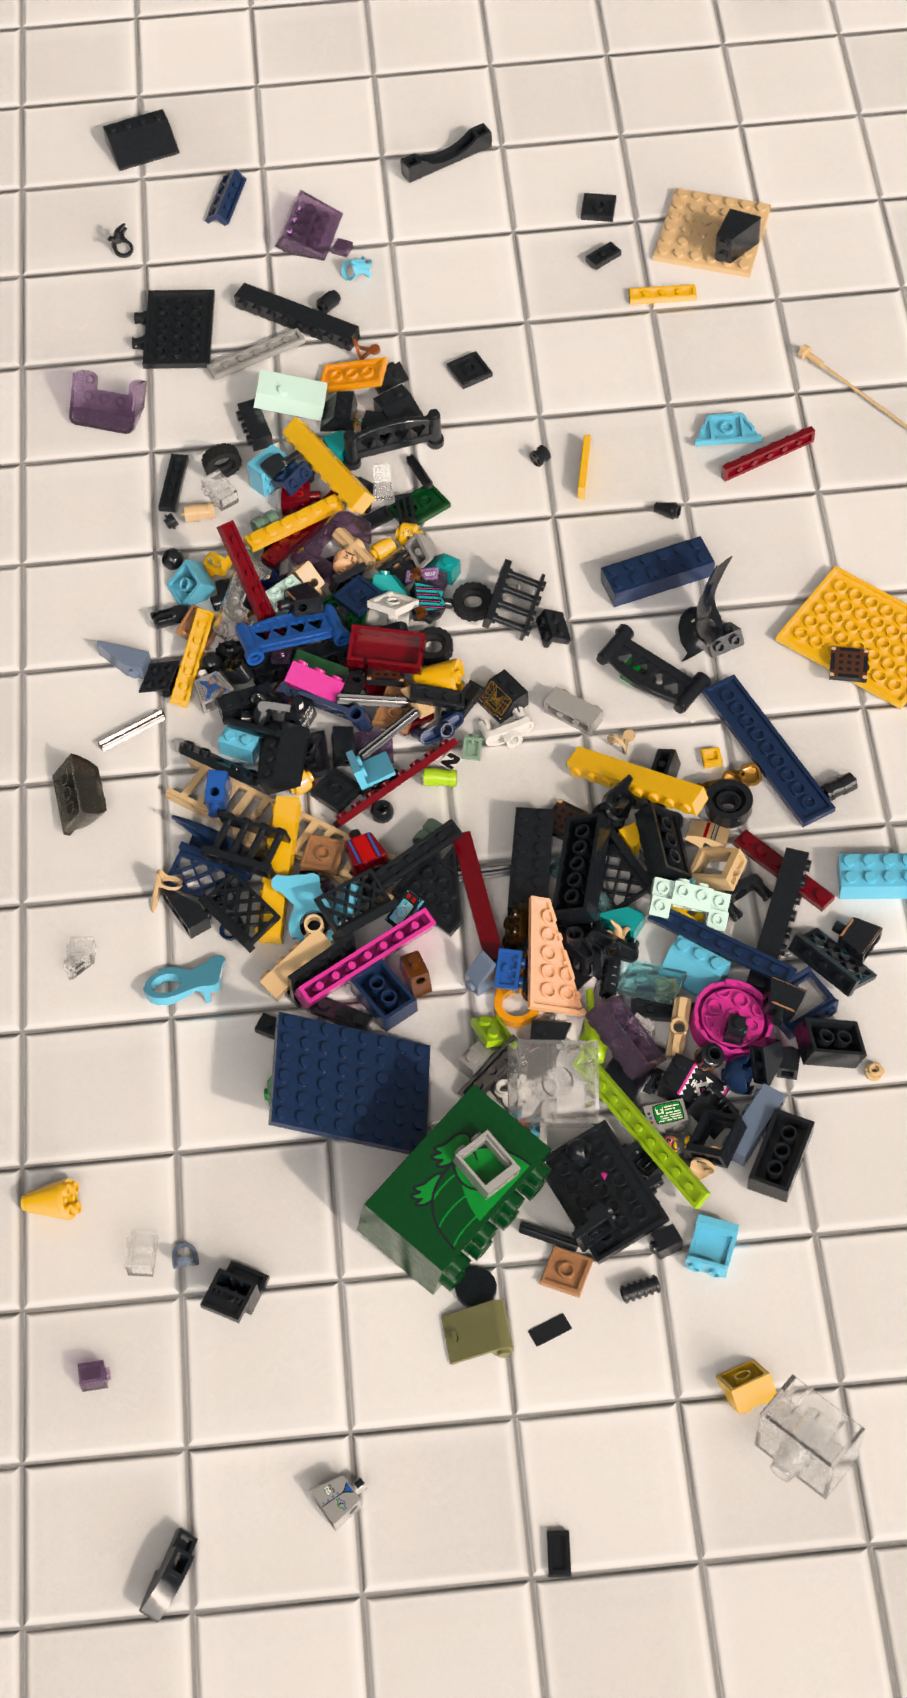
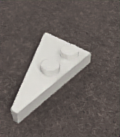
M594 976L578 990L581 995L582 1007L585 1008L586 1013L588 1008L585 990L593 989L594 993L597 978ZM555 1013L547 1020L572 1023L565 1040L575 1048L578 1046L579 1036L583 1030L586 1016L578 1017Z

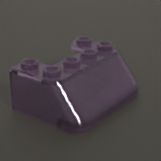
M82 369L73 372L69 419L73 424L129 434L135 430L145 406L147 381L133 380L129 385L128 395L97 389L98 377L93 371Z

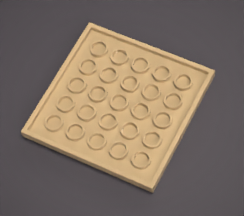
M676 188L653 255V261L750 278L771 211V204ZM729 209L760 216V240L757 245L731 264L715 260L716 235Z

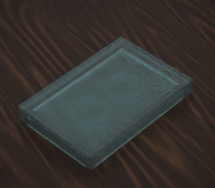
M632 962L629 963L617 987V994L674 1005V999L678 996L687 978V973L685 971Z

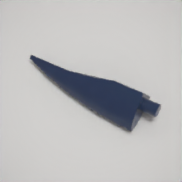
M175 815L171 817L206 846L213 845L219 833L218 830L193 820ZM226 835L220 849L223 851L230 850L235 839ZM242 844L240 845L239 850L237 852L238 855L244 848Z

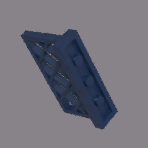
M181 841L178 847L180 851L168 873L170 876L181 874L183 879L182 886L185 885V887H181L178 891L200 898L202 895L206 897L207 895L204 890L213 886L216 888L227 877V874H230L232 871H235L246 883L248 880H251L253 875L205 860L200 852L201 848ZM183 857L189 859L191 865L180 868L179 863ZM202 864L207 866L208 871L197 874L195 867ZM193 869L196 876L185 880L183 872ZM218 871L224 872V878L217 881L214 880L213 873ZM210 875L213 882L202 886L200 879ZM198 880L200 887L190 890L187 884ZM164 881L163 883L168 887H176L178 885L170 881ZM229 883V887H230V888H236V887H237V886L232 887V886H231V883ZM232 892V900H236V893ZM224 893L218 894L213 900L215 902L223 901L221 896ZM235 904L227 905L226 909L233 911Z

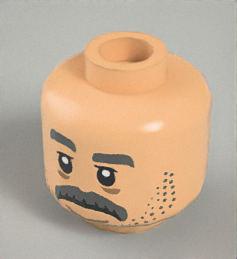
M348 549L336 552L332 564L333 570L340 575L355 567L357 557Z

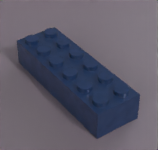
M699 536L601 567V583L613 606L617 607L708 578L714 570L715 561L703 539Z

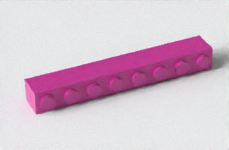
M423 908L298 987L294 995L306 1010L350 982L349 979L381 958L385 960L429 932L435 926V920L428 910Z

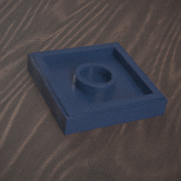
M358 574L335 593L333 599L360 618L370 609L367 607V600L384 594V592Z

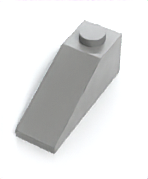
M480 1040L458 1059L459 1071L471 1079L501 1046L485 1048Z

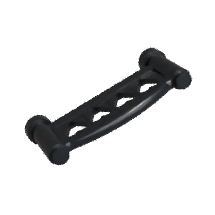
M431 409L426 416H412L389 420L366 428L358 433H355L353 430H347L343 435L345 447L344 465L349 470H357L361 467V458L427 442L428 447L437 450L442 448L444 436L441 434L440 412L437 409ZM424 424L419 433H416L411 429L414 426L418 427L419 425ZM407 429L402 437L395 434L398 430ZM391 433L386 441L378 438L379 435ZM374 437L367 446L361 442L363 439Z
M620 624L615 630L614 636L597 654V662L601 665L611 664L616 671L639 689L659 699L673 703V708L677 713L682 714L686 712L703 689L711 685L710 678L703 672H697L693 678L632 641L631 639L634 637L632 628L626 624ZM631 654L632 664L626 665L618 657ZM647 664V674L643 675L640 671L634 670L633 667ZM662 674V684H657L655 680L649 679V676ZM677 683L678 693L673 694L670 690H666L664 686Z

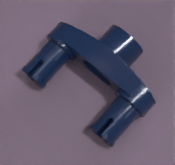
M447 708L441 712L439 719L425 728H413L411 736L426 745L442 738L449 739L454 736L455 730L463 724L464 716L457 710L452 711Z

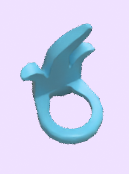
M362 256L361 259L354 258L345 261L341 268L343 278L351 281L359 274H366L370 278L371 272L368 269L372 265V260L370 259L365 263L366 258ZM349 264H352L354 271L352 277H348L346 274V268Z

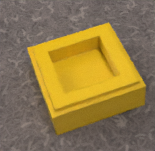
M719 747L701 749L700 754L704 768L723 766Z

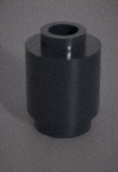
M335 290L328 291L316 301L317 309L327 314L339 305L341 297Z

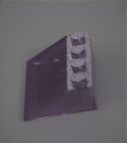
M300 190L292 202L275 247L290 255L324 261L343 213Z

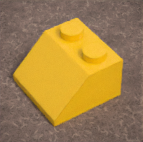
M751 1359L715 1376L729 1404L739 1414L749 1412L753 1407L766 1404L772 1398L778 1396L771 1374L755 1359Z

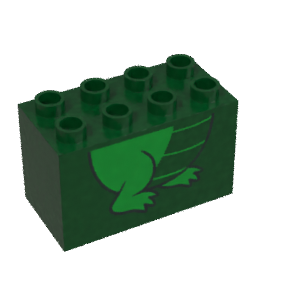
M473 1085L364 1203L357 1230L432 1295L441 1286H444L450 1292L466 1274L464 1270L471 1262L468 1255L478 1261L493 1243L491 1239L499 1230L495 1225L504 1231L519 1214L520 1211L518 1209L525 1201L523 1196L531 1201L546 1183L544 1179L552 1170L545 1163L551 1148L476 1085ZM488 1130L521 1169L514 1179L485 1200L453 1163V1159L456 1155L454 1152L463 1144L467 1146L472 1142L473 1136L479 1132L483 1134ZM485 1144L464 1159L485 1185L506 1170Z

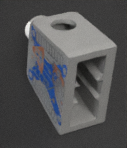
M203 669L197 673L199 679L195 680L194 684L204 714L218 708L216 698L234 693L233 687L219 672L215 671L208 674L207 670Z

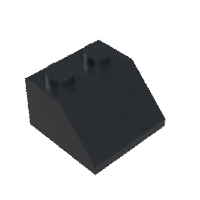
M337 391L325 402L320 432L354 431L358 406L354 391Z

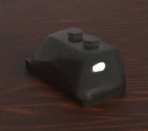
M71 753L52 776L63 835L68 836L75 830L85 828L94 823L107 811L98 767L89 760Z

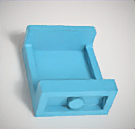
M698 1214L696 1228L685 1259V1267L693 1272L701 1271L708 1273L714 1278H726L739 1232V1225Z

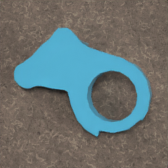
M315 873L292 876L276 875L271 880L273 889L276 892L282 893L294 905L288 924L292 939H298L302 942L305 939L300 930L303 918L312 912L321 913L314 902L316 897L322 895L319 876ZM325 898L322 899L324 905L330 908L331 905ZM334 915L333 919L337 926H339L338 917ZM330 927L329 933L326 935V937L331 942H333L334 940L332 939L331 935H333L334 932Z
M222 955L213 956L206 963L192 970L179 967L158 969L159 972L152 975L143 987L146 998L155 1005H170L198 991L202 993L207 1003L211 1002L210 992H216L220 989L223 968L226 964L225 957ZM169 981L181 983L172 992H154V989L162 983Z

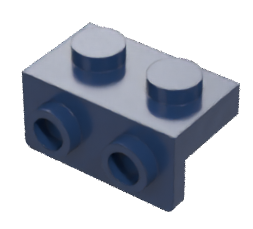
M294 460L270 482L273 487L285 488L288 495L293 496L313 476V473L306 461Z

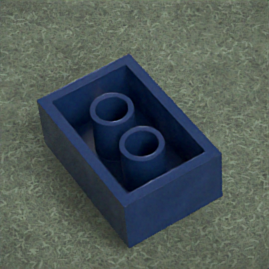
M382 958L349 979L351 992L385 1032L418 1011L417 999Z

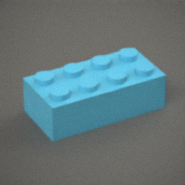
M907 853L839 854L837 862L839 899H907Z

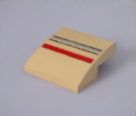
M692 820L685 839L700 848L703 847L704 843L712 847L725 848L731 830L712 822Z

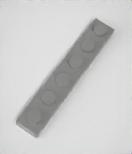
M295 328L207 365V369L213 379L218 380L305 343V338L299 329Z

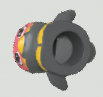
M684 1130L682 1136L668 1135L664 1137L678 1155L684 1154L686 1160L690 1159L685 1151L692 1136L688 1130Z

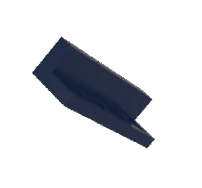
M234 169L222 177L205 219L208 224L216 219L224 226L229 224L246 182V178L238 170Z

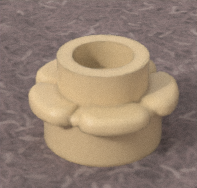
M877 1062L868 1063L864 1069L866 1071L865 1076L870 1081L880 1080L885 1072L884 1068Z

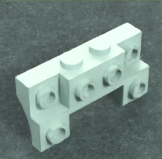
M654 877L651 886L648 915L668 919L671 906L702 914L707 913L705 925L724 933L729 915L728 908L731 894L714 891V889L709 888L708 884L704 883L690 884V880L679 878L678 881Z

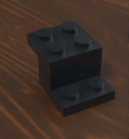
M231 1260L227 1270L218 1269L200 1306L207 1311L240 1323L244 1313L252 1315L270 1277L267 1274Z

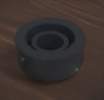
M723 779L713 783L706 792L708 800L704 807L705 813L712 823L731 829L743 825L749 819L752 813L753 795L745 784L733 779ZM732 804L736 807L732 809H726L721 805Z

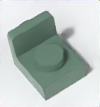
M469 734V736H464L462 759L481 761L484 740L480 738V735Z

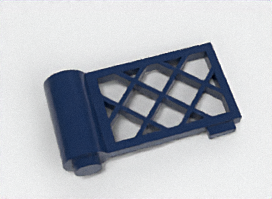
M299 689L298 695L311 700L314 707L349 720L360 732L367 733L373 729L372 717L360 705H353L348 708Z

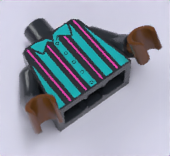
M416 567L410 570L412 573L410 580L415 582L409 594L410 597L419 600V606L412 609L413 621H424L427 624H432L441 618L445 609L453 608V599L444 598L443 589L426 581L422 577L421 570Z

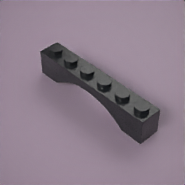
M484 123L470 128L461 139L443 151L427 155L417 153L408 155L401 159V173L411 183L492 147V132Z

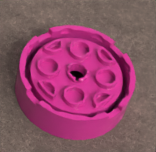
M727 979L723 982L708 985L699 994L690 1012L689 1027L696 1044L699 1047L709 1042L718 1044L724 1053L723 1062H727L735 1055L750 1054L749 1044L769 1037L773 1028V1024L770 1022L771 1016L762 1011L763 994L752 985L739 980ZM730 1013L746 1017L748 1031L743 1039L742 1046L722 1042L724 1026Z

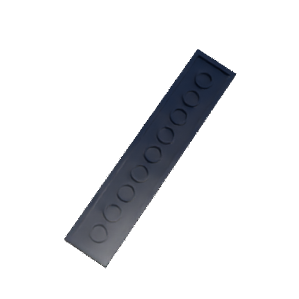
M734 674L703 689L702 694L752 761L759 767L761 773L802 827L835 812L836 807Z

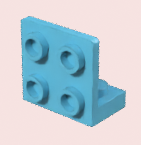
M353 750L346 752L353 773L362 790L396 775L386 751L365 761H361L359 755L355 756Z

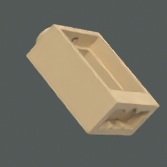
M702 847L699 848L690 867L691 875L695 878V885L697 883H704L714 890L734 891L747 863V859L739 848ZM709 861L727 862L721 875L703 874Z

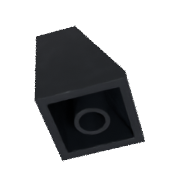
M729 209L716 235L715 260L731 264L757 245L760 240L761 217Z

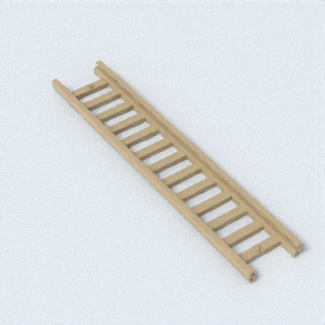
M190 758L188 764L192 768L197 769V773L182 793L168 787L166 799L217 824L223 825L219 817L212 818L208 816L209 809L205 805L204 800L205 791L197 801L190 798V795L206 774L208 775V770H214ZM229 777L232 784L230 799L237 790L245 792L231 812L236 817L241 815L253 797L261 800L253 814L249 817L253 822L259 820L269 805L276 803L275 798ZM301 811L300 821L303 820L309 823V825L297 840L294 861L301 862L304 853L301 850L307 843L309 835L313 834L317 828L326 831L323 834L324 837L332 838L336 836L344 841L351 838L348 833ZM274 814L266 824H270V820H273ZM387 852L389 862L396 858V856ZM350 861L346 863L342 871L339 870L337 876L323 875L341 884L353 878L350 875L352 872ZM387 893L390 899L393 900L394 896ZM380 894L374 898V900L380 902L384 901Z

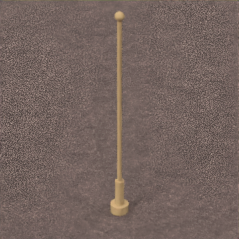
M804 344L799 349L797 355L803 360L808 358L820 368L823 367L907 429V424L827 367L821 359L811 353L812 349L808 345Z

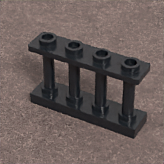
M505 559L500 569L482 627L488 629L491 623H499L520 631L519 640L523 641L524 637L529 636L532 626H530V622L534 621L537 611H534L535 606L538 607L542 596H539L540 591H544L547 582L544 581L545 574L543 573L539 580H535L514 572L510 568L512 561ZM512 578L536 587L534 595L508 586L505 583L506 579ZM508 593L531 602L529 610L503 601V598H500L501 594ZM501 607L525 616L524 625L498 616L496 609Z
M219 812L218 817L223 825L213 845H202L200 852L204 859L272 880L276 873L271 862L281 841L290 843L291 838L288 832L280 827H277V829L270 827L263 822H260V824L253 822L246 817H243V819L236 817L229 812H226V814ZM230 826L240 829L230 850H221L220 847ZM247 831L257 834L247 855H244V857L238 855L237 852ZM264 836L274 839L265 859L261 862L254 860Z

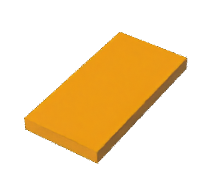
M386 357L326 364L324 365L320 382L328 383L326 393L382 386L388 360Z

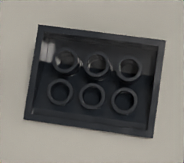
M163 109L103 126L105 141L119 171L180 154Z

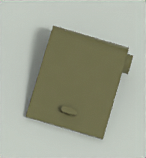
M503 1300L488 1301L441 1316L451 1365L489 1353L499 1358H506L514 1351Z

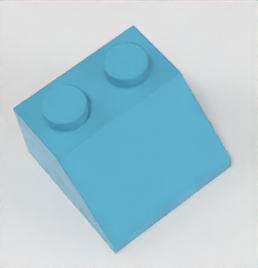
M189 559L182 563L166 584L178 605H185L188 608L192 604L196 605L207 600L216 588L203 564Z
M233 725L226 726L218 740L220 754L255 764L260 753L261 739H265V733L254 732L253 730Z

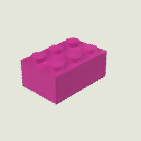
M299 659L297 662L293 660L284 680V685L298 691L302 689L335 703L337 693L342 692L345 684L342 682V678L336 675L327 676L324 670L317 667L315 669L309 668L308 663Z

